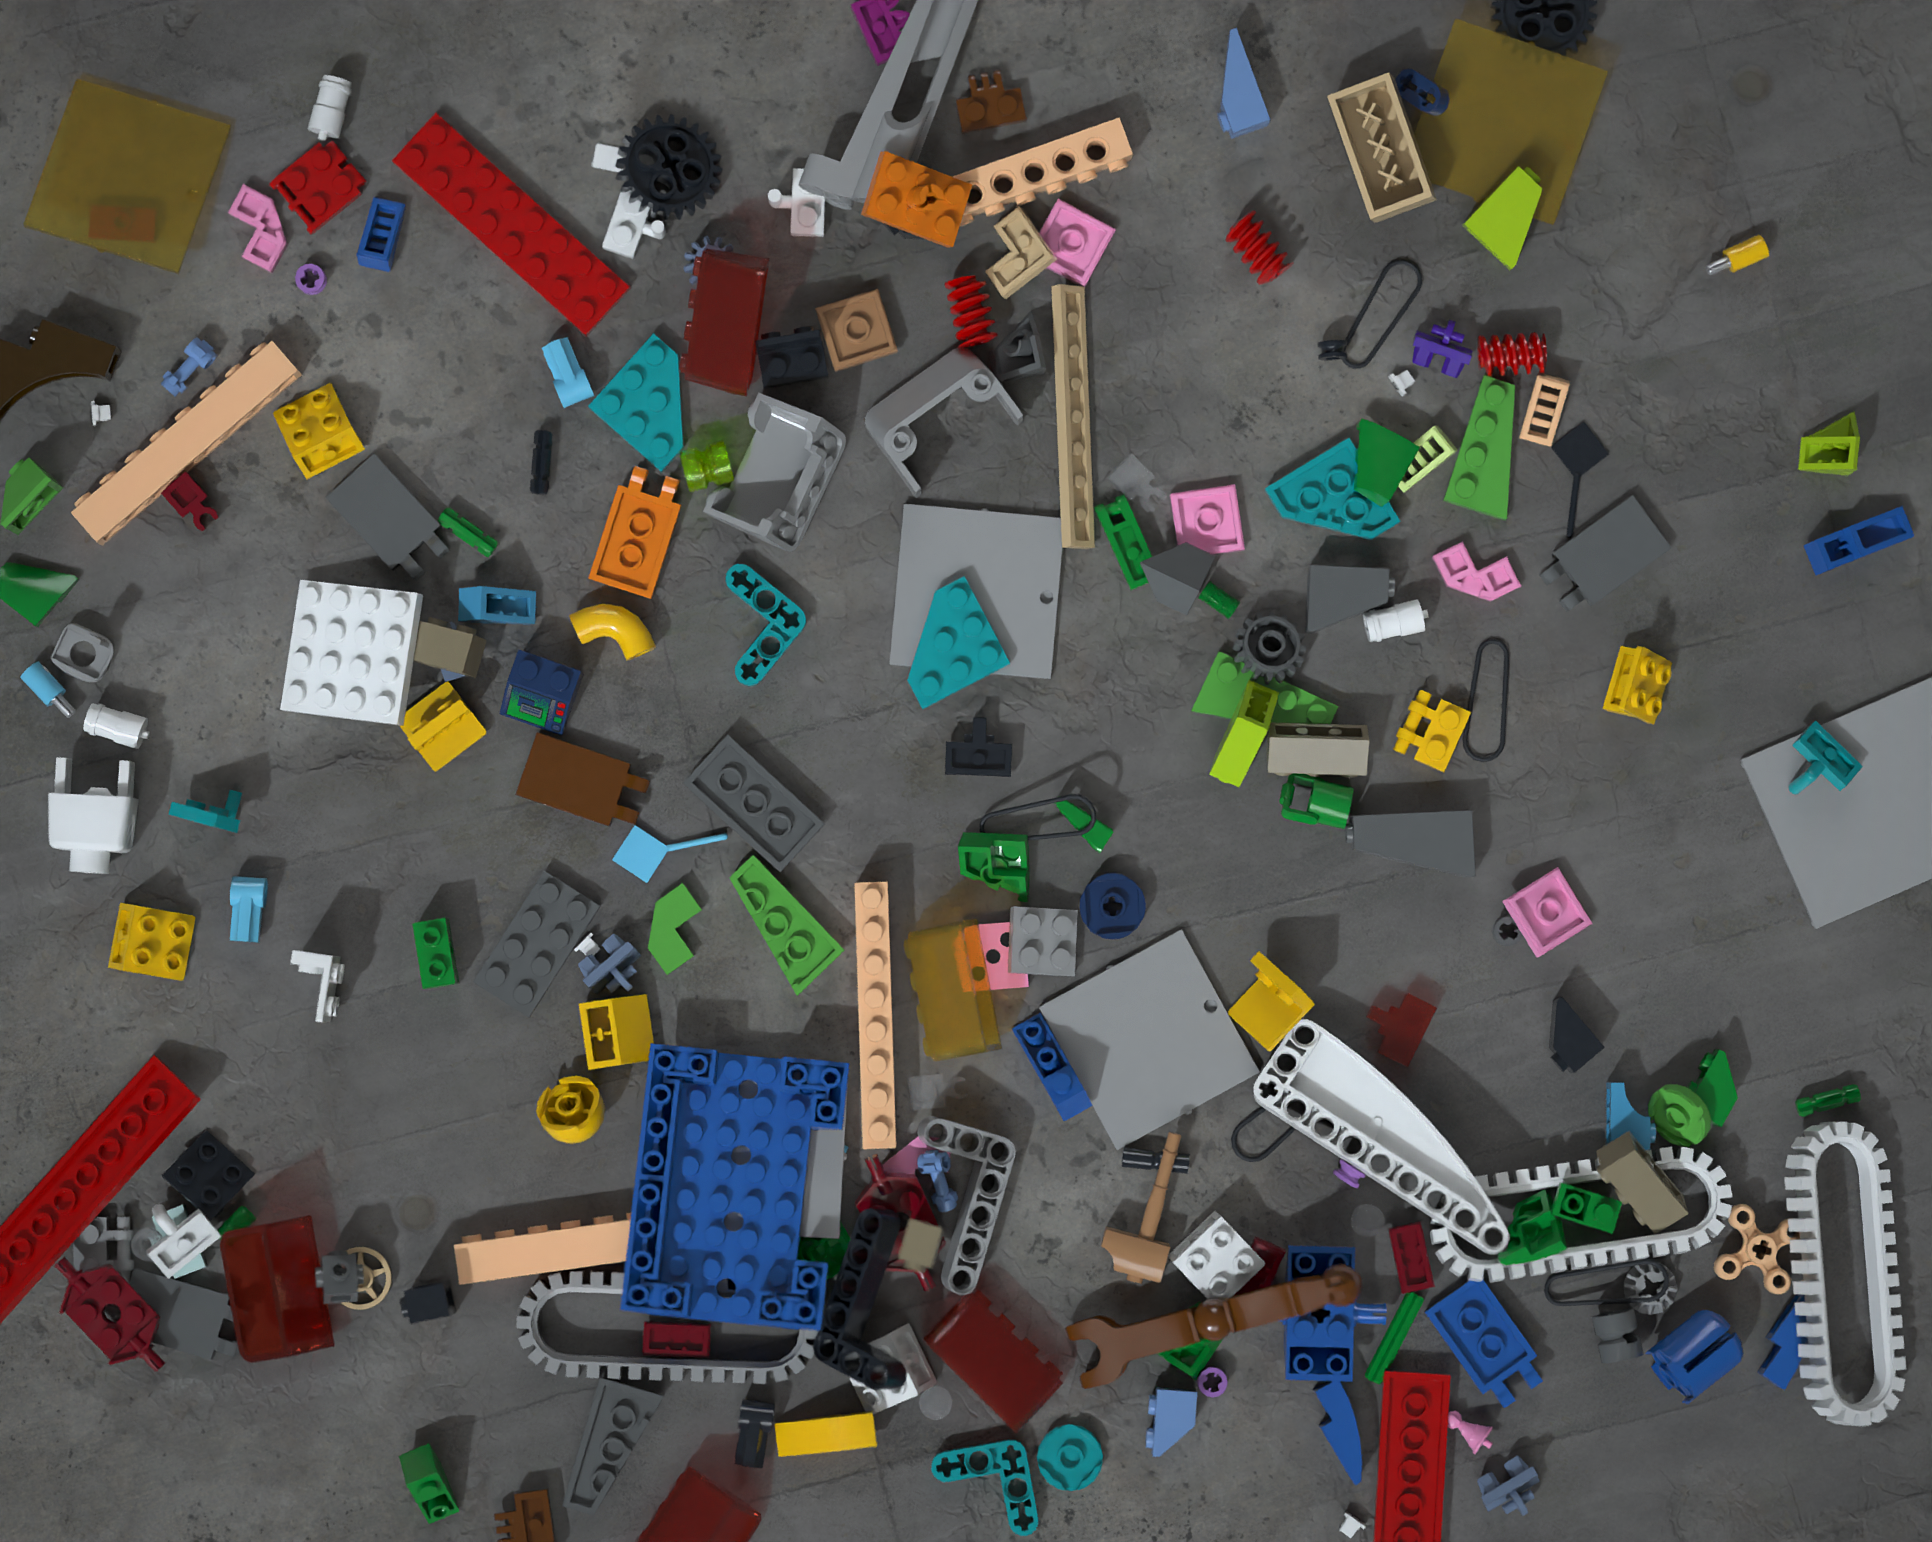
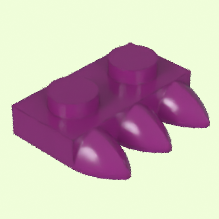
M859 0L850 6L877 66L888 62L901 34L898 30L905 26L910 15L909 12L902 10L889 11L899 0Z

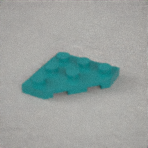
M653 333L588 405V408L661 473L684 449L679 356Z
M1347 438L1264 489L1281 518L1370 540L1401 522L1389 501L1380 507L1354 490V475L1357 473L1358 465L1355 461L1356 448L1350 438Z
M965 576L936 590L907 679L922 710L1010 665Z

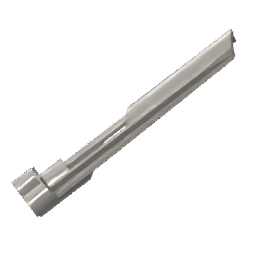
M916 0L841 161L819 154H809L798 184L800 188L809 193L823 196L827 203L835 207L851 210L854 201L865 203L881 151H887L917 163L978 0ZM941 57L919 115L907 122L895 120L892 115V109L910 63Z

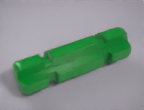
M447 507L438 519L439 524L446 529L452 528L453 534L473 548L476 545L478 552L485 557H490L498 546L497 540L490 535L485 537L483 530L464 517L460 519L458 517L459 513Z
M1856 1084L1842 1087V1090L1837 1088L1812 1095V1098L1804 1097L1797 1099L1795 1106L1799 1116L1804 1117L1814 1114V1111L1822 1112L1844 1106V1103L1852 1104L1861 1100V1093Z

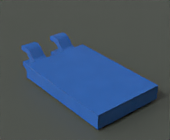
M1484 1280L1481 1282H1466L1425 1311L1429 1320L1480 1392L1485 1394L1491 1389L1503 1408L1516 1401L1503 1383V1380L1517 1370L1530 1389L1543 1382L1530 1364V1361L1537 1357L1536 1353Z

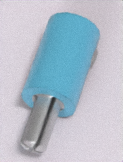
M39 661L23 672L20 678L47 707L55 704L67 718L75 713V709L62 696L66 690Z

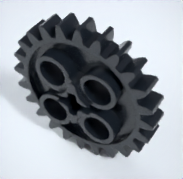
M1519 0L1492 2L1491 8L1498 10L1499 13L1494 14L1491 17V21L1501 23L1494 31L1495 34L1505 33L1506 36L1502 40L1501 45L1504 46L1509 43L1514 45L1510 53L1511 55H1514L1519 50L1523 51L1522 61L1524 62L1530 54L1534 55L1536 65L1539 64L1542 56H1546L1549 65H1552L1554 55L1557 54L1562 61H1565L1567 49L1571 53L1577 54L1578 47L1576 42L1583 45L1587 43L1588 40L1583 32L1593 33L1594 27L1588 24L1587 21H1594L1598 17L1597 14L1590 12L1589 9L1596 7L1598 2L1596 0H1534L1533 3L1524 5ZM1541 4H1545L1548 10L1564 5L1573 6L1572 10L1551 11L1547 18H1543L1542 13H1533L1524 17L1515 16L1516 12L1538 11ZM1560 17L1568 19L1571 23V30L1568 32L1558 31L1554 26V20ZM1526 22H1532L1537 25L1539 34L1534 37H1528L1522 32L1521 26Z
M670 114L667 123H663L660 115L656 116L654 125L648 119H644L642 123L643 130L634 125L631 130L633 137L625 135L623 139L625 146H619L617 154L623 158L616 160L615 167L623 170L617 173L616 180L626 181L621 187V192L631 191L632 194L628 202L633 203L639 200L641 202L639 211L642 212L647 207L651 208L652 218L656 216L658 211L663 212V217L666 221L671 212L675 213L678 220H681L683 210H686L690 216H693L696 211L695 205L704 209L707 204L705 198L712 200L715 195L711 188L719 187L720 180L716 177L721 175L723 168L716 166V164L720 162L721 155L711 154L717 144L716 142L706 143L709 135L708 131L700 135L696 133L699 126L698 123H695L691 128L686 127V117H683L679 124L675 123L673 114ZM672 141L678 142L682 145L683 150L679 152L673 151L669 148L668 143ZM654 143H659L661 147V152L658 149V147L654 145ZM649 155L654 159L655 163L645 165L640 161L639 156ZM664 162L666 163V165H667L668 167L674 166V167H675L674 171L672 172V170H671L670 168H665V169H664V168H663ZM693 170L699 178L697 180H689L684 176L683 171ZM663 183L668 186L670 192L660 193L655 189L654 185ZM676 184H678L680 188L684 190V192H679L676 187Z

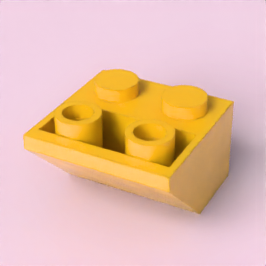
M647 994L579 1004L588 1070L649 1061L651 1043L654 1044Z

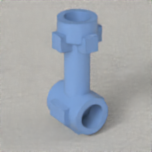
M199 338L193 339L184 350L189 357L174 374L167 371L163 376L164 380L160 384L175 397L179 392L182 394L187 389L184 382L198 366L205 370L215 361L217 354L213 352L214 348L204 339L202 341Z
M929 1150L924 1154H920L917 1162L918 1169L921 1174H931L936 1193L931 1196L933 1204L937 1205L940 1212L954 1209L957 1206L958 1196L956 1191L948 1188L944 1172H948L950 1169L949 1155L946 1152L939 1153L938 1150Z

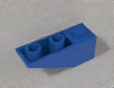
M1041 1013L1012 1028L1063 1121L1093 1106Z

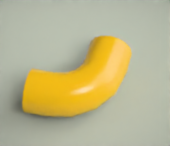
M602 603L583 608L569 615L582 644L603 636L611 637L619 644L626 661L644 655L656 648L649 630L641 619L622 606Z

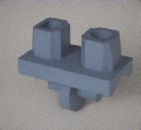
M612 934L602 944L609 953V958L600 964L591 954L578 964L585 977L583 979L584 983L596 994L605 987L613 993L621 985L627 991H630L633 986L628 979L637 972L631 964L642 956L631 943L623 941L616 934Z
M1516 1456L1504 1464V1468L1511 1477L1507 1482L1500 1485L1493 1472L1487 1473L1477 1480L1483 1495L1481 1496L1482 1502L1488 1512L1512 1499L1502 1505L1506 1515L1515 1509H1518L1522 1516L1529 1513L1524 1504L1535 1498L1533 1493L1529 1489L1521 1495L1518 1494L1540 1481L1533 1466L1529 1468L1519 1456Z

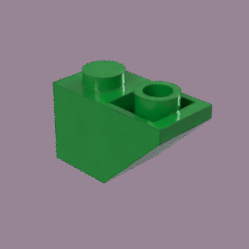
M1714 1049L1712 1054L1707 1052L1698 1066V1069L1702 1071L1696 1082L1690 1081L1687 1088L1697 1094L1704 1102L1711 1117V1124L1722 1127L1738 1096L1726 1053L1720 1049Z
M1560 1182L1550 1214L1613 1234L1622 1202Z
M430 1443L399 1455L406 1486L429 1524L460 1511L441 1462Z

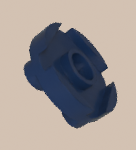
M1109 873L1098 876L1086 886L1080 898L1079 910L1081 919L1090 932L1104 939L1115 940L1128 936L1138 928L1145 915L1146 902L1142 890L1134 881L1122 874ZM1109 897H1115V901L1122 904V909L1116 911V916H1110L1109 911L1103 910V904L1108 903Z

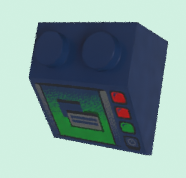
M518 649L507 680L500 715L562 736L584 674L574 668Z

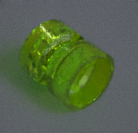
M724 440L706 444L703 451L697 447L679 451L690 493L707 489L710 482L718 486L735 481Z

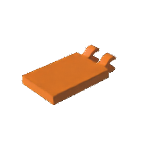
M634 466L628 488L621 485L617 487L588 579L652 599L682 505L673 502L680 480L666 476L658 498L642 492L649 470Z

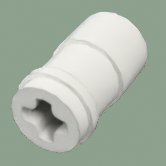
M323 75L322 81L319 83L320 89L317 101L313 105L307 128L319 134L318 139L326 140V137H340L348 96L352 92L351 82L339 77Z
M1418 599L1395 604L1393 607L1376 611L1373 609L1363 613L1364 626L1369 642H1380L1382 639L1400 635L1402 637L1425 631L1424 619L1428 618L1427 610L1422 611Z
M94 703L90 705L83 730L89 732L90 735H99L112 739L113 742L138 749L143 739H148L150 732L146 731L148 718L126 711L120 712L110 709L100 703L98 705Z

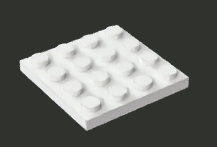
M300 580L280 710L403 726L423 595L413 592Z

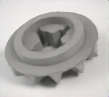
M1652 1264L1634 1266L1624 1280L1625 1298L1652 1297L1649 1293L1638 1295L1646 1287L1644 1275L1653 1283L1663 1281L1656 1289L1658 1294L1664 1286V1277L1660 1269ZM1665 1265L1663 1267L1667 1270L1669 1276V1287L1666 1293L1657 1301L1629 1303L1636 1311L1649 1315L1664 1312L1674 1303L1678 1288L1674 1274Z

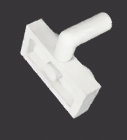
M793 168L792 195H781L779 190L772 189L768 193L769 204L773 208L791 209V236L824 237V197L809 193L800 188L798 184L804 169Z
M631 191L621 192L602 248L634 259L642 234L662 239L666 235V229L660 220H656L653 223L647 221L651 208L647 207L640 212L641 202L639 200L633 203L628 202L632 194Z
M156 1204L152 1209V1213L166 1235L146 1252L169 1279L219 1239L221 1235L200 1209L196 1210L177 1226L169 1217L165 1207L162 1204Z

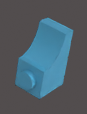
M486 586L459 588L458 621L535 624L536 591Z
M1606 1082V1145L1630 1131L1645 1150H1650V1143H1655L1656 1140L1655 1123H1650V1117L1642 1116L1633 1109L1626 1097L1624 1083Z

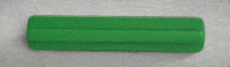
M1414 1292L1405 1294L1365 1372V1377L1376 1384L1383 1382L1384 1371L1389 1370L1424 1302L1420 1295Z

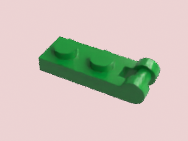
M1122 494L1115 497L1114 502L1105 506L1103 503L1095 506L1096 516L1105 532L1130 591L1148 584L1149 582L1140 562L1151 558L1152 555L1125 495ZM1121 513L1124 522L1113 526L1110 517Z

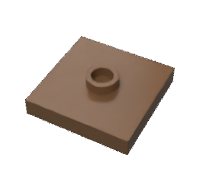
M878 289L815 308L835 372L898 353Z

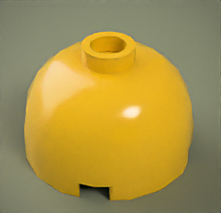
M570 1076L558 1080L560 1084L552 1090L548 1086L537 1101L536 1113L543 1128L555 1140L573 1144L590 1139L598 1132L604 1120L605 1105L598 1088L594 1086L591 1080L581 1076Z

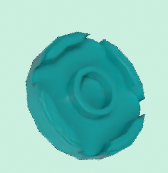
M1065 1424L1057 1426L1045 1434L1038 1447L1037 1462L1040 1473L1049 1484L1059 1490L1073 1491L1084 1489L1095 1481L1102 1469L1103 1453L1100 1442L1091 1431L1080 1425Z

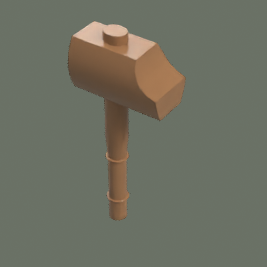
M1174 1132L1168 1133L1165 1147L1162 1149L1163 1155L1155 1183L1153 1184L1154 1187L1147 1202L1139 1234L1136 1235L1106 1226L1102 1237V1247L1108 1250L1113 1258V1270L1127 1274L1126 1279L1132 1282L1142 1284L1143 1279L1160 1283L1165 1269L1170 1244L1155 1240V1235L1182 1136Z

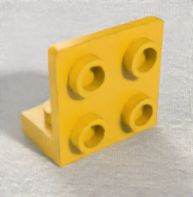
M331 383L273 412L292 457L306 479L365 450Z
M120 903L108 968L180 981L184 980L195 916Z
M1258 951L1250 960L1258 969L1255 974L1258 980L1228 1010V1015L1267 1051H1271L1315 1003L1300 987Z

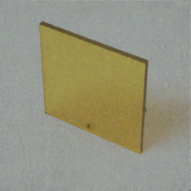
M1455 18L1433 80L1448 91L1450 97L1449 105L1444 113L1437 116L1422 111L1414 134L1431 183L1473 197L1475 202L1485 201L1516 167L1519 166L1522 170L1529 167L1541 179L1538 185L1542 188L1533 219L1554 225L1608 71L1535 46L1534 42L1525 43ZM1428 94L1427 99L1433 104L1436 98L1432 94Z
M76 79L23 225L25 228L97 249L100 253L107 252L179 274L231 126L159 104L156 100L149 101Z

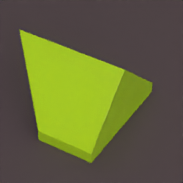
M1855 411L1808 437H1801L1798 470L1845 476L1857 470L1860 435Z

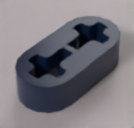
M1404 69L1397 75L1395 82L1401 98L1419 110L1433 116L1440 115L1447 109L1450 97L1445 88L1412 69ZM1410 81L1418 86L1416 91L1411 90L1408 86ZM1428 93L1436 98L1433 104L1426 98Z

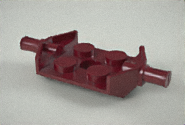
M878 1154L872 1155L877 1168L874 1167L870 1157L865 1159L872 1175V1181L862 1190L855 1201L860 1213L869 1208L889 1209L896 1213H906L909 1216V1220L912 1219L939 1227L916 1175L887 1173L882 1167ZM907 1224L899 1230L885 1271L914 1272V1274H917L923 1291H928L929 1287L925 1278H927L931 1289L936 1286L928 1269L929 1267H926L925 1273L904 1267L905 1260L898 1258L908 1227ZM944 1237L942 1238L938 1253L946 1244Z
M64 1256L54 1266L69 1283L59 1313L63 1314L65 1312L110 1359L109 1365L139 1357L156 1373L166 1363L152 1349L154 1347L152 1343L158 1331L161 1317L111 1264L98 1266L86 1271L82 1269L77 1271ZM107 1304H115L120 1308L121 1317L118 1321H112L106 1317L105 1307Z

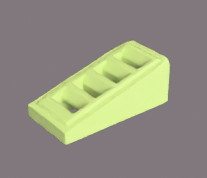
M1433 426L1414 442L1419 447L1423 446L1433 458V461L1428 463L1418 450L1414 458L1423 469L1418 472L1413 464H1410L1408 471L1413 477L1407 480L1404 476L1398 485L1403 493L1458 451L1439 426ZM1434 438L1444 452L1439 455L1429 442L1430 439Z

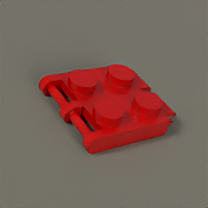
M333 140L324 147L317 143L269 183L273 190L277 189L289 203L288 208L290 211H296L308 226L306 230L310 235L317 232L359 198L362 194L358 189L367 182L352 163L343 169L340 168L348 158ZM283 183H285L288 186V188L293 192V194L297 197L295 200L283 187ZM302 205L307 209V211H308V212L312 215V217L315 219L314 222H312V220H311V219L307 216V214L302 210V208H301Z

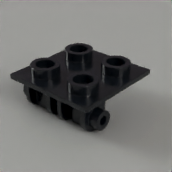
M206 1130L161 1177L197 1209H200L211 1221L223 1211V1207L251 1180L255 1173Z

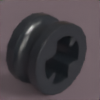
M1327 340L1317 343L1318 348L1321 349V354L1318 355V359L1321 361L1348 358V354L1344 352V347L1347 346L1346 340Z

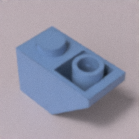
M1156 1387L1155 1395L1149 1394L1148 1414L1154 1415L1153 1428H1147L1146 1448H1152V1456L1160 1457L1195 1426L1196 1390Z

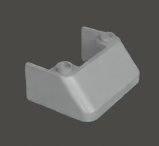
M967 348L952 350L873 406L866 414L865 425L867 431L915 498L921 495V487L903 464V461L909 458L917 447L916 436L908 424L957 389L962 387L968 397L976 402H985L996 396L1017 426L1023 422V414L995 375Z

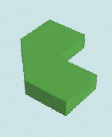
M683 883L655 903L648 949L666 975H669L694 957L676 929L702 911V909Z

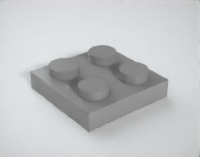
M1011 907L1008 973L1075 976L1078 910Z

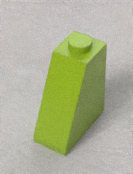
M1519 166L1516 167L1462 224L1509 270L1517 264L1542 192V188L1538 185L1541 179L1529 167H1526L1524 170Z
M1248 680L1215 754L1209 775L1218 778L1224 783L1240 787L1269 729L1279 692Z

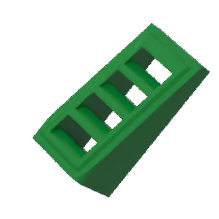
M1068 800L1054 803L1077 831L1085 829L1090 824L1091 815ZM1096 819L1094 827L1088 833L1081 836L1100 854L1112 836L1113 829Z

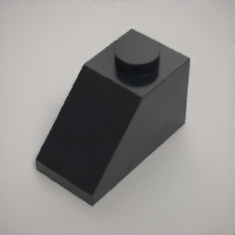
M1557 997L1553 1000L1549 1048L1554 1054L1550 1058L1562 1072L1567 1069L1570 1073H1575L1605 1047L1563 997Z

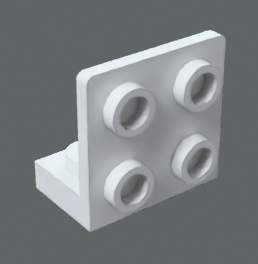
M293 950L291 964L299 965L298 971L323 974L316 1022H331V1017H336L339 1009L340 998L335 996L336 984H342L345 965L340 964L341 957Z
M1216 1211L1211 1213L1168 1255V1258L1207 1299H1219L1222 1301L1232 1297L1265 1265V1262Z
M909 1323L868 1343L900 1360L905 1365L907 1378L901 1388L895 1390H874L850 1378L865 1412L873 1411V1414L915 1397L938 1383Z

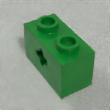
M441 918L412 923L422 988L432 989L460 984L449 919Z

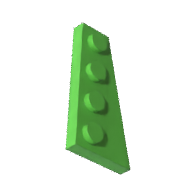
M1486 375L1482 377L1443 499L1445 502L1504 521L1507 520L1515 397L1514 384Z
M1219 651L1191 712L1231 719L1248 680L1252 681L1253 672L1249 670L1243 674L1241 670L1245 665L1244 662H1235V658ZM1262 676L1253 681L1279 692L1271 723L1331 724L1339 707L1285 681L1279 684L1275 677H1272L1269 685H1265L1264 677Z
M754 855L729 877L797 996L845 951Z

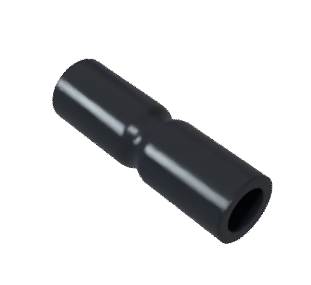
M1123 1147L1122 1167L1158 1170L1163 1151L1154 1152L1152 1150ZM1178 1153L1175 1157L1172 1172L1188 1174L1190 1154Z

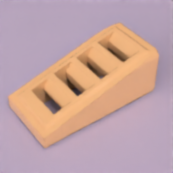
M1537 373L1519 438L1552 446L1570 385L1568 380ZM1545 385L1559 389V395L1541 391V386ZM1538 398L1555 402V408L1537 404ZM1534 411L1551 415L1552 420L1548 421L1533 417ZM1530 424L1549 428L1548 434L1529 430Z

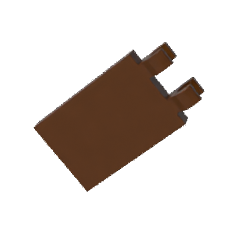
M536 733L515 795L609 827L613 818L635 825L639 812L618 805L623 788L627 787L646 794L650 781L628 774L631 768L630 763Z

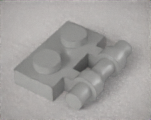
M96 1217L73 1242V1260L77 1271L80 1269L86 1271L98 1266L111 1264L130 1283L131 1270H134V1260H131L130 1240H134V1230H130V1217H117V1230H109V1217ZM109 1240H117V1260H109Z

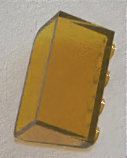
M963 920L909 932L908 939L904 940V950L907 958L911 959L913 972L910 974V981L913 990L918 993L919 1004L916 1007L920 1024L924 1025L926 1037L923 1038V1049L926 1056H931L934 1062L1002 1049L978 920Z

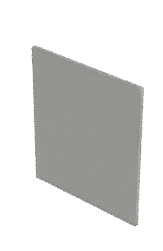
M1932 677L1821 725L1863 766L1841 791L1822 774L1799 794L1795 795L1789 791V784L1811 765L1792 746L1801 734L1740 760L1741 766L1746 772L1811 919V924L1815 929L1932 879Z

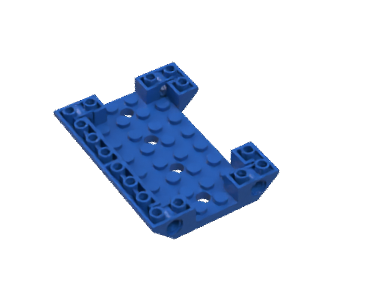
M651 1043L620 1310L667 1317L821 1331L828 1263L797 1260L811 1130H843L850 1063L793 1057L777 1059L719 1053L713 1049ZM747 1080L754 1081L758 1085V1092L751 1099L743 1098L739 1092L741 1084ZM739 1146H745L751 1152L750 1160L744 1165H738L732 1159L733 1151ZM736 1212L742 1215L744 1222L741 1229L729 1231L725 1227V1218L728 1214ZM724 1279H731L736 1284V1292L730 1298H722L717 1291L718 1284Z

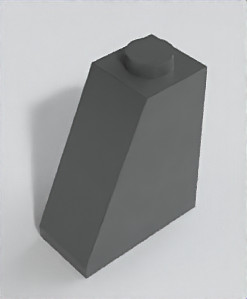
M1310 565L1307 577L1305 634L1315 633L1385 605L1388 602V597H1394L1395 577H1389L1390 569Z

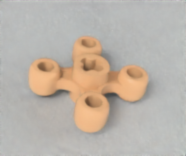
M1746 1204L1734 1205L1728 1221L1733 1228L1742 1234L1743 1244L1737 1252L1732 1254L1725 1253L1716 1258L1714 1262L1715 1273L1724 1280H1732L1739 1276L1744 1267L1755 1265L1762 1270L1764 1276L1763 1283L1769 1292L1779 1295L1787 1292L1791 1286V1277L1787 1271L1780 1268L1777 1264L1776 1254L1779 1248L1790 1244V1240L1800 1239V1232H1795L1793 1237L1787 1235L1788 1219L1793 1218L1781 1221L1773 1232L1763 1233L1756 1226L1755 1213L1750 1206ZM1740 1211H1744L1746 1214V1219L1742 1223H1739L1737 1220V1215ZM1761 1240H1763L1762 1246H1766L1765 1254L1759 1253L1756 1258L1757 1252L1752 1251L1753 1245H1759ZM1726 1261H1730L1732 1269L1730 1272L1725 1273L1723 1265ZM1779 1275L1782 1283L1780 1286L1775 1287L1773 1279Z

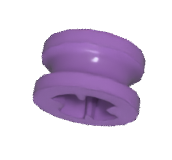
M305 264L297 270L295 282L304 293L315 295L322 292L325 288L327 276L317 265ZM312 271L314 275L319 274V279L315 280L313 288H309L310 285L307 283L303 284V279L307 278V272Z
M1341 1159L1339 1161L1341 1164L1340 1168L1334 1169L1333 1174L1352 1187L1358 1188L1360 1185L1358 1180L1365 1178L1366 1174Z
M1210 1366L1204 1368L1197 1378L1198 1388L1208 1397L1220 1396L1227 1388V1377L1217 1367ZM1213 1372L1214 1377L1217 1374L1221 1377V1381L1217 1383L1218 1389L1215 1391H1211L1210 1387L1206 1390L1203 1386V1383L1207 1381L1206 1375Z

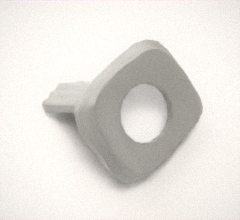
M71 623L64 628L52 653L51 660L62 671L79 680L97 682L103 678L111 662L114 646L107 637L79 624ZM82 641L92 644L96 652L94 661L85 667L77 666L71 659L73 646Z

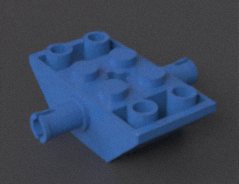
M1288 1245L1285 1282L1300 1277L1322 1275L1327 1268L1333 1265L1344 1264L1355 1270V1247ZM1355 1301V1303L1346 1307H1337L1329 1303L1322 1306L1323 1309L1327 1310V1315L1322 1316L1321 1321H1317V1318L1311 1315V1312L1277 1321L1282 1322V1325H1284L1285 1380L1353 1381L1354 1327H1356V1324L1386 1325L1387 1316L1373 1315V1313H1387L1386 1303L1359 1304Z

